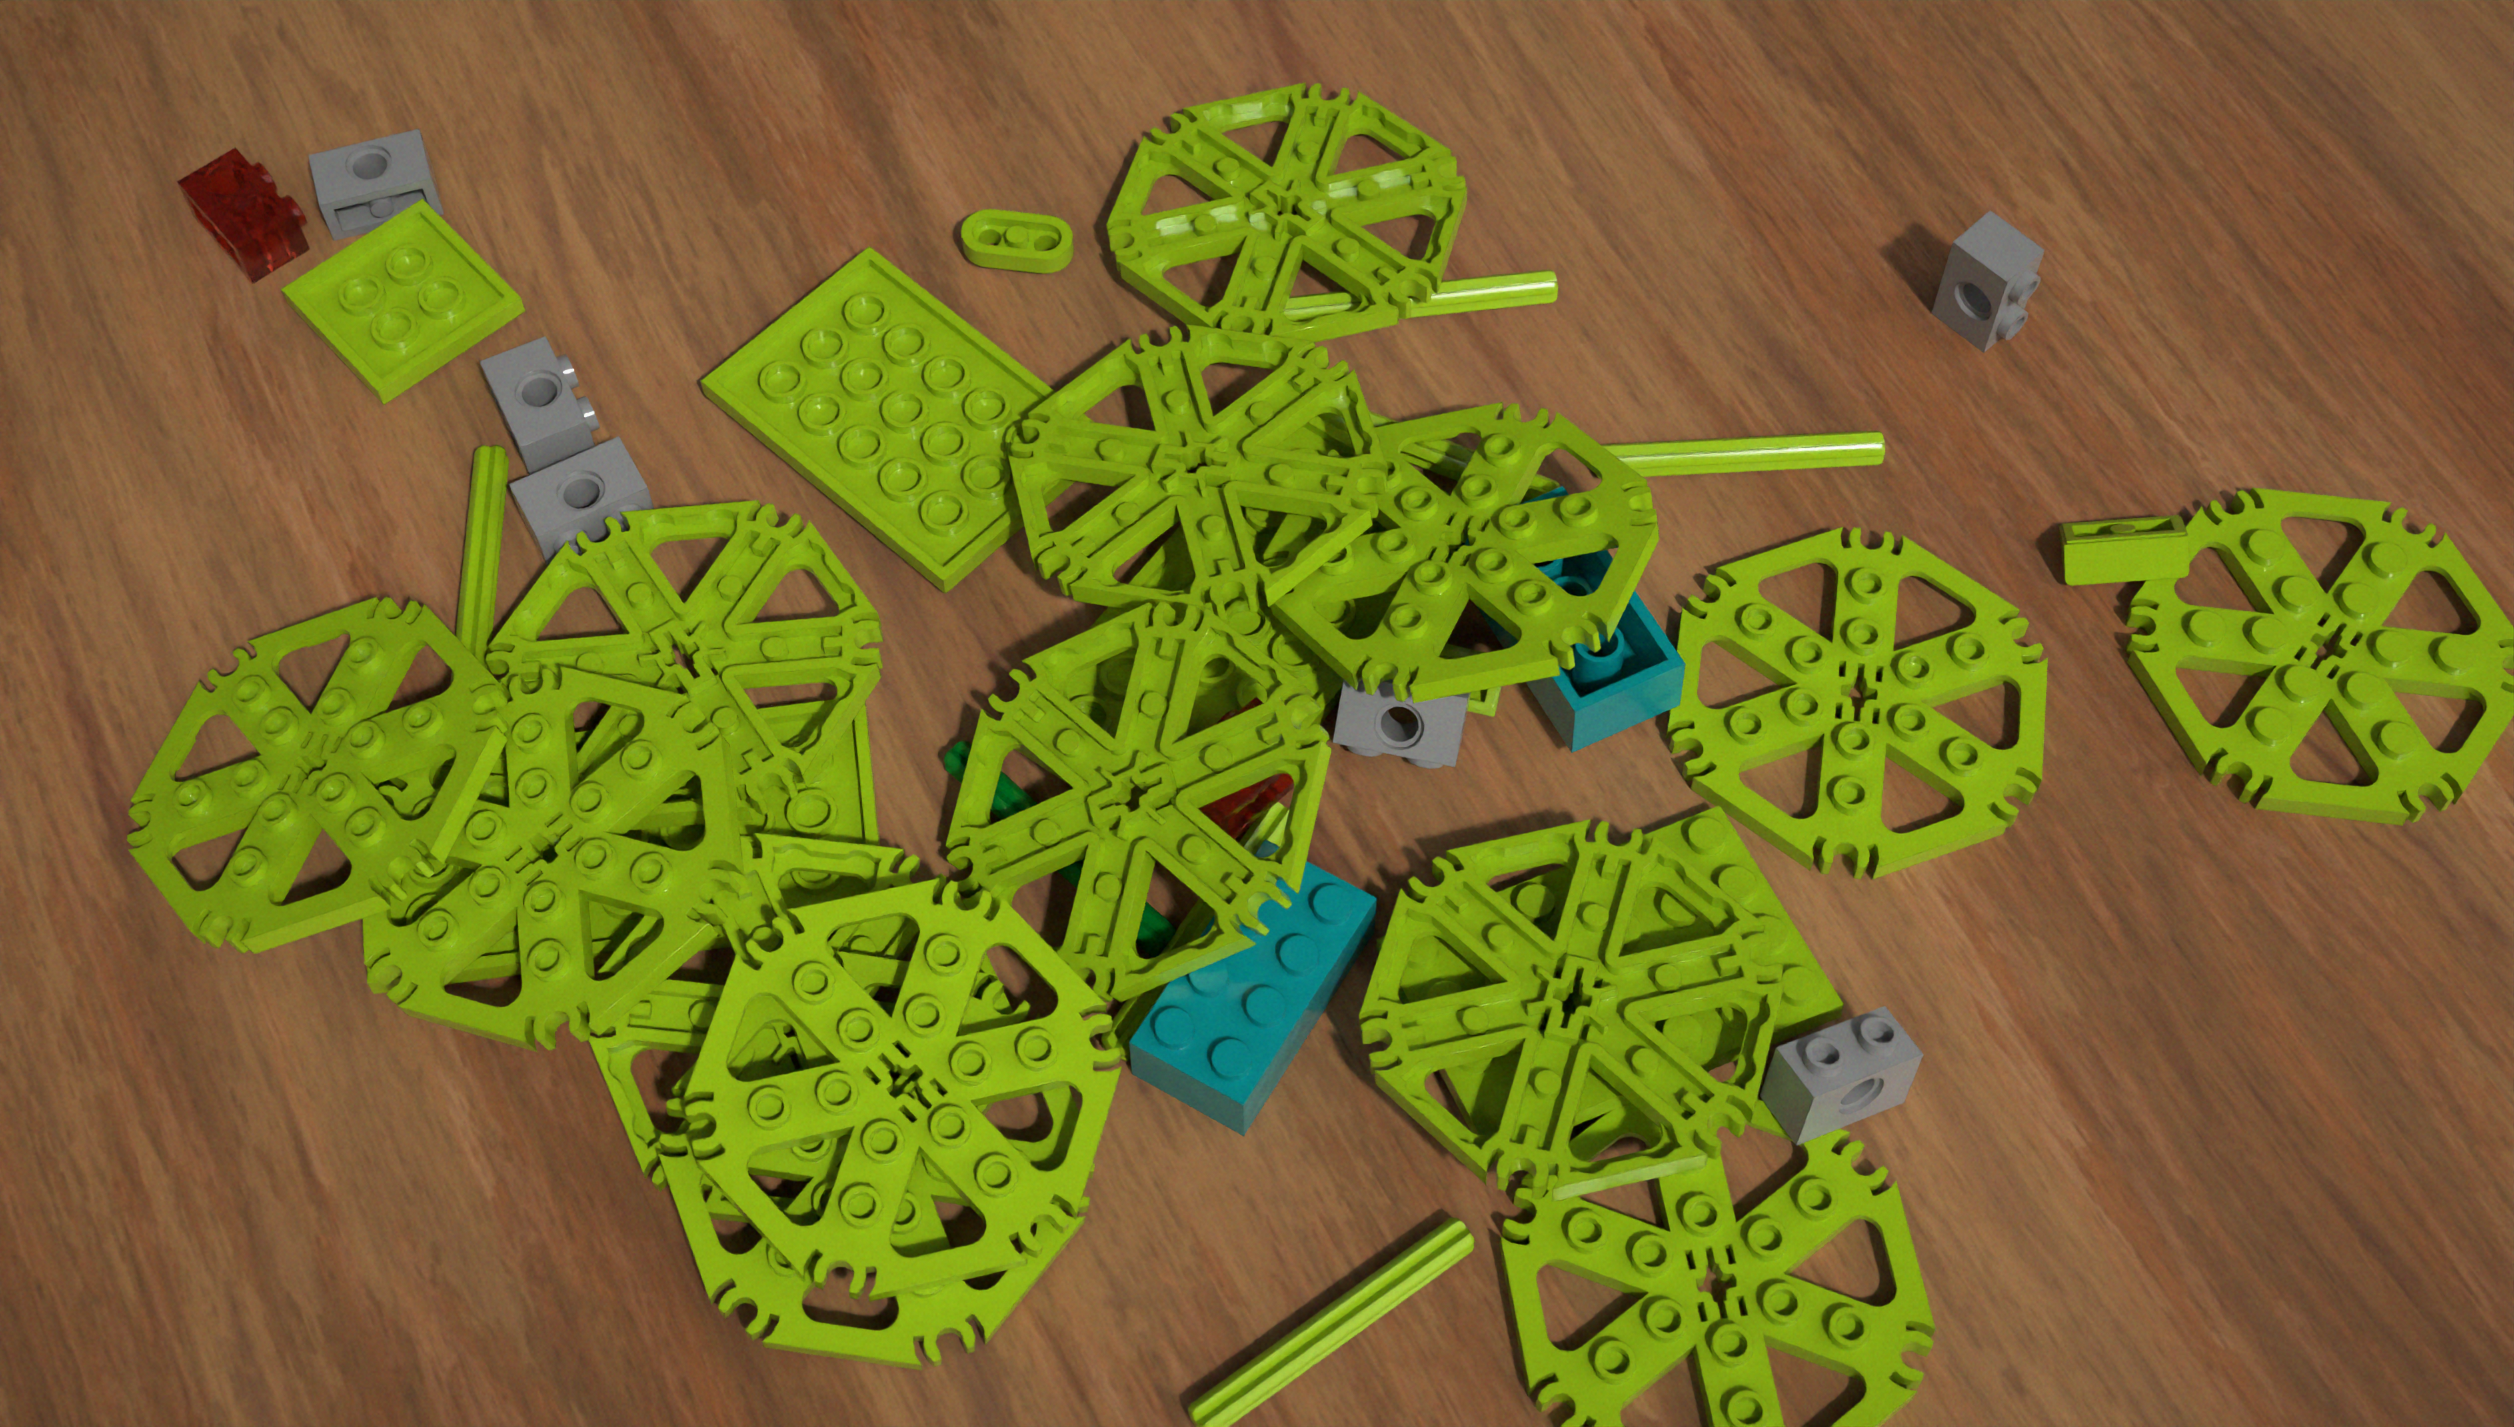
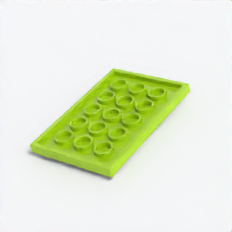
M870 246L701 380L706 397L945 594L1024 527L1008 455L1013 456L1010 448L1013 442L1030 444L1024 438L1021 427L1023 420H1028V413L1056 393L1051 387ZM1082 414V415L1077 419V420H1083V421L1094 422L1092 419H1090V418H1089L1088 416H1086L1085 414ZM1062 479L1047 485L1043 491L1045 507L1076 481Z
M1720 805L1643 835L1642 855L1646 854L1651 846L1653 833L1765 925L1764 934H1770L1772 938L1771 951L1769 955L1756 957L1753 961L1762 966L1781 963L1783 967L1781 981L1785 980L1770 1046L1841 1017L1844 1005ZM1630 840L1627 841V842L1621 843V844H1619V845H1616V846L1626 845L1627 843L1630 842ZM1563 866L1496 893L1554 941L1573 879V873L1569 868ZM1650 887L1643 890L1637 897L1621 956L1714 936V931L1708 923L1669 891L1660 887ZM1385 936L1376 939L1378 956ZM1426 936L1419 939L1413 946L1398 994L1403 1003L1407 1004L1489 986L1494 983L1444 939L1437 936ZM1576 980L1574 991L1569 993L1567 1000L1561 1001L1563 1005L1562 1011L1564 1012L1563 1028H1567L1570 1015L1575 1014L1578 1006H1582L1581 996L1579 995L1581 980ZM1596 984L1595 988H1601V985ZM1719 1007L1650 1023L1707 1072L1739 1059L1747 1027L1744 1015L1732 1007ZM1544 1019L1543 1030H1546L1548 1019ZM1583 1028L1581 1039L1586 1040L1589 1029ZM1521 1052L1439 1070L1471 1132L1478 1135H1489L1499 1129ZM1590 1067L1574 1126L1631 1102Z

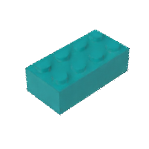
M1562 486L1521 504L1569 494ZM1467 538L1466 542L1462 543L1460 547L1462 545L1470 546L1469 538ZM1608 550L1533 565L1567 593L1574 596H1586L1598 589L1613 558ZM1635 590L1610 641L1608 642L1599 633L1600 650L1595 653L1584 644H1572L1570 647L1573 649L1575 667L1568 670L1559 666V676L1526 682L1571 753L1680 705L1685 662ZM1476 605L1504 649L1518 643L1514 636Z
M1265 839L1254 856L1268 857L1275 853L1279 846ZM1308 861L1305 864L1299 894L1282 880H1277L1275 884L1289 896L1292 905L1288 909L1283 908L1274 900L1265 901L1259 907L1258 919L1270 930L1267 935H1258L1246 925L1241 924L1240 930L1257 945L1170 981L1129 1041L1133 1075L1242 1136L1250 1128L1375 932L1377 898ZM1215 915L1199 938L1205 936L1212 929Z

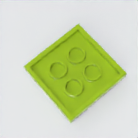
M423 198L281 289L288 305L383 405L525 312L521 297Z

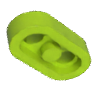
M984 209L970 215L964 221L961 228L964 254L972 263L982 267L1050 274L1065 268L1071 262L1074 255L1072 230L1064 220L1055 216Z

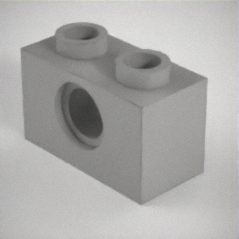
M420 129L308 155L319 207L334 241L369 233L422 198L438 215L444 214L433 165Z
M1990 210L1953 241L1931 314L1983 353L2000 338L2010 340L2019 332L2028 318L2029 313L2024 309L2027 300L2035 292L2041 281L2037 271L2045 250Z
M546 336L480 361L493 399L529 475L595 447L591 432L600 429L594 410L587 396L576 400L572 389L579 387V382L566 354L556 357Z
M619 436L509 484L521 518L547 566L567 540L571 549L582 556L576 534L581 531L592 542L606 540L610 533L604 521L605 518L609 516L615 518L624 532L629 529L625 526L620 512L654 509L648 487Z
M1343 679L1333 743L1346 745L1351 752L1362 756H1379L1386 753L1406 757L1410 763L1422 768L1436 769L1443 765L1456 766L1471 692L1413 703L1410 694L1405 701L1400 702L1395 699L1392 685L1393 680L1391 679L1381 682L1374 695L1366 694L1363 679L1359 682L1357 691ZM1393 707L1407 708L1415 714L1417 720L1408 724L1399 723L1389 715L1388 710Z
M1886 1006L1776 1047L1760 1097L1797 1146L1904 1103L1924 1054Z

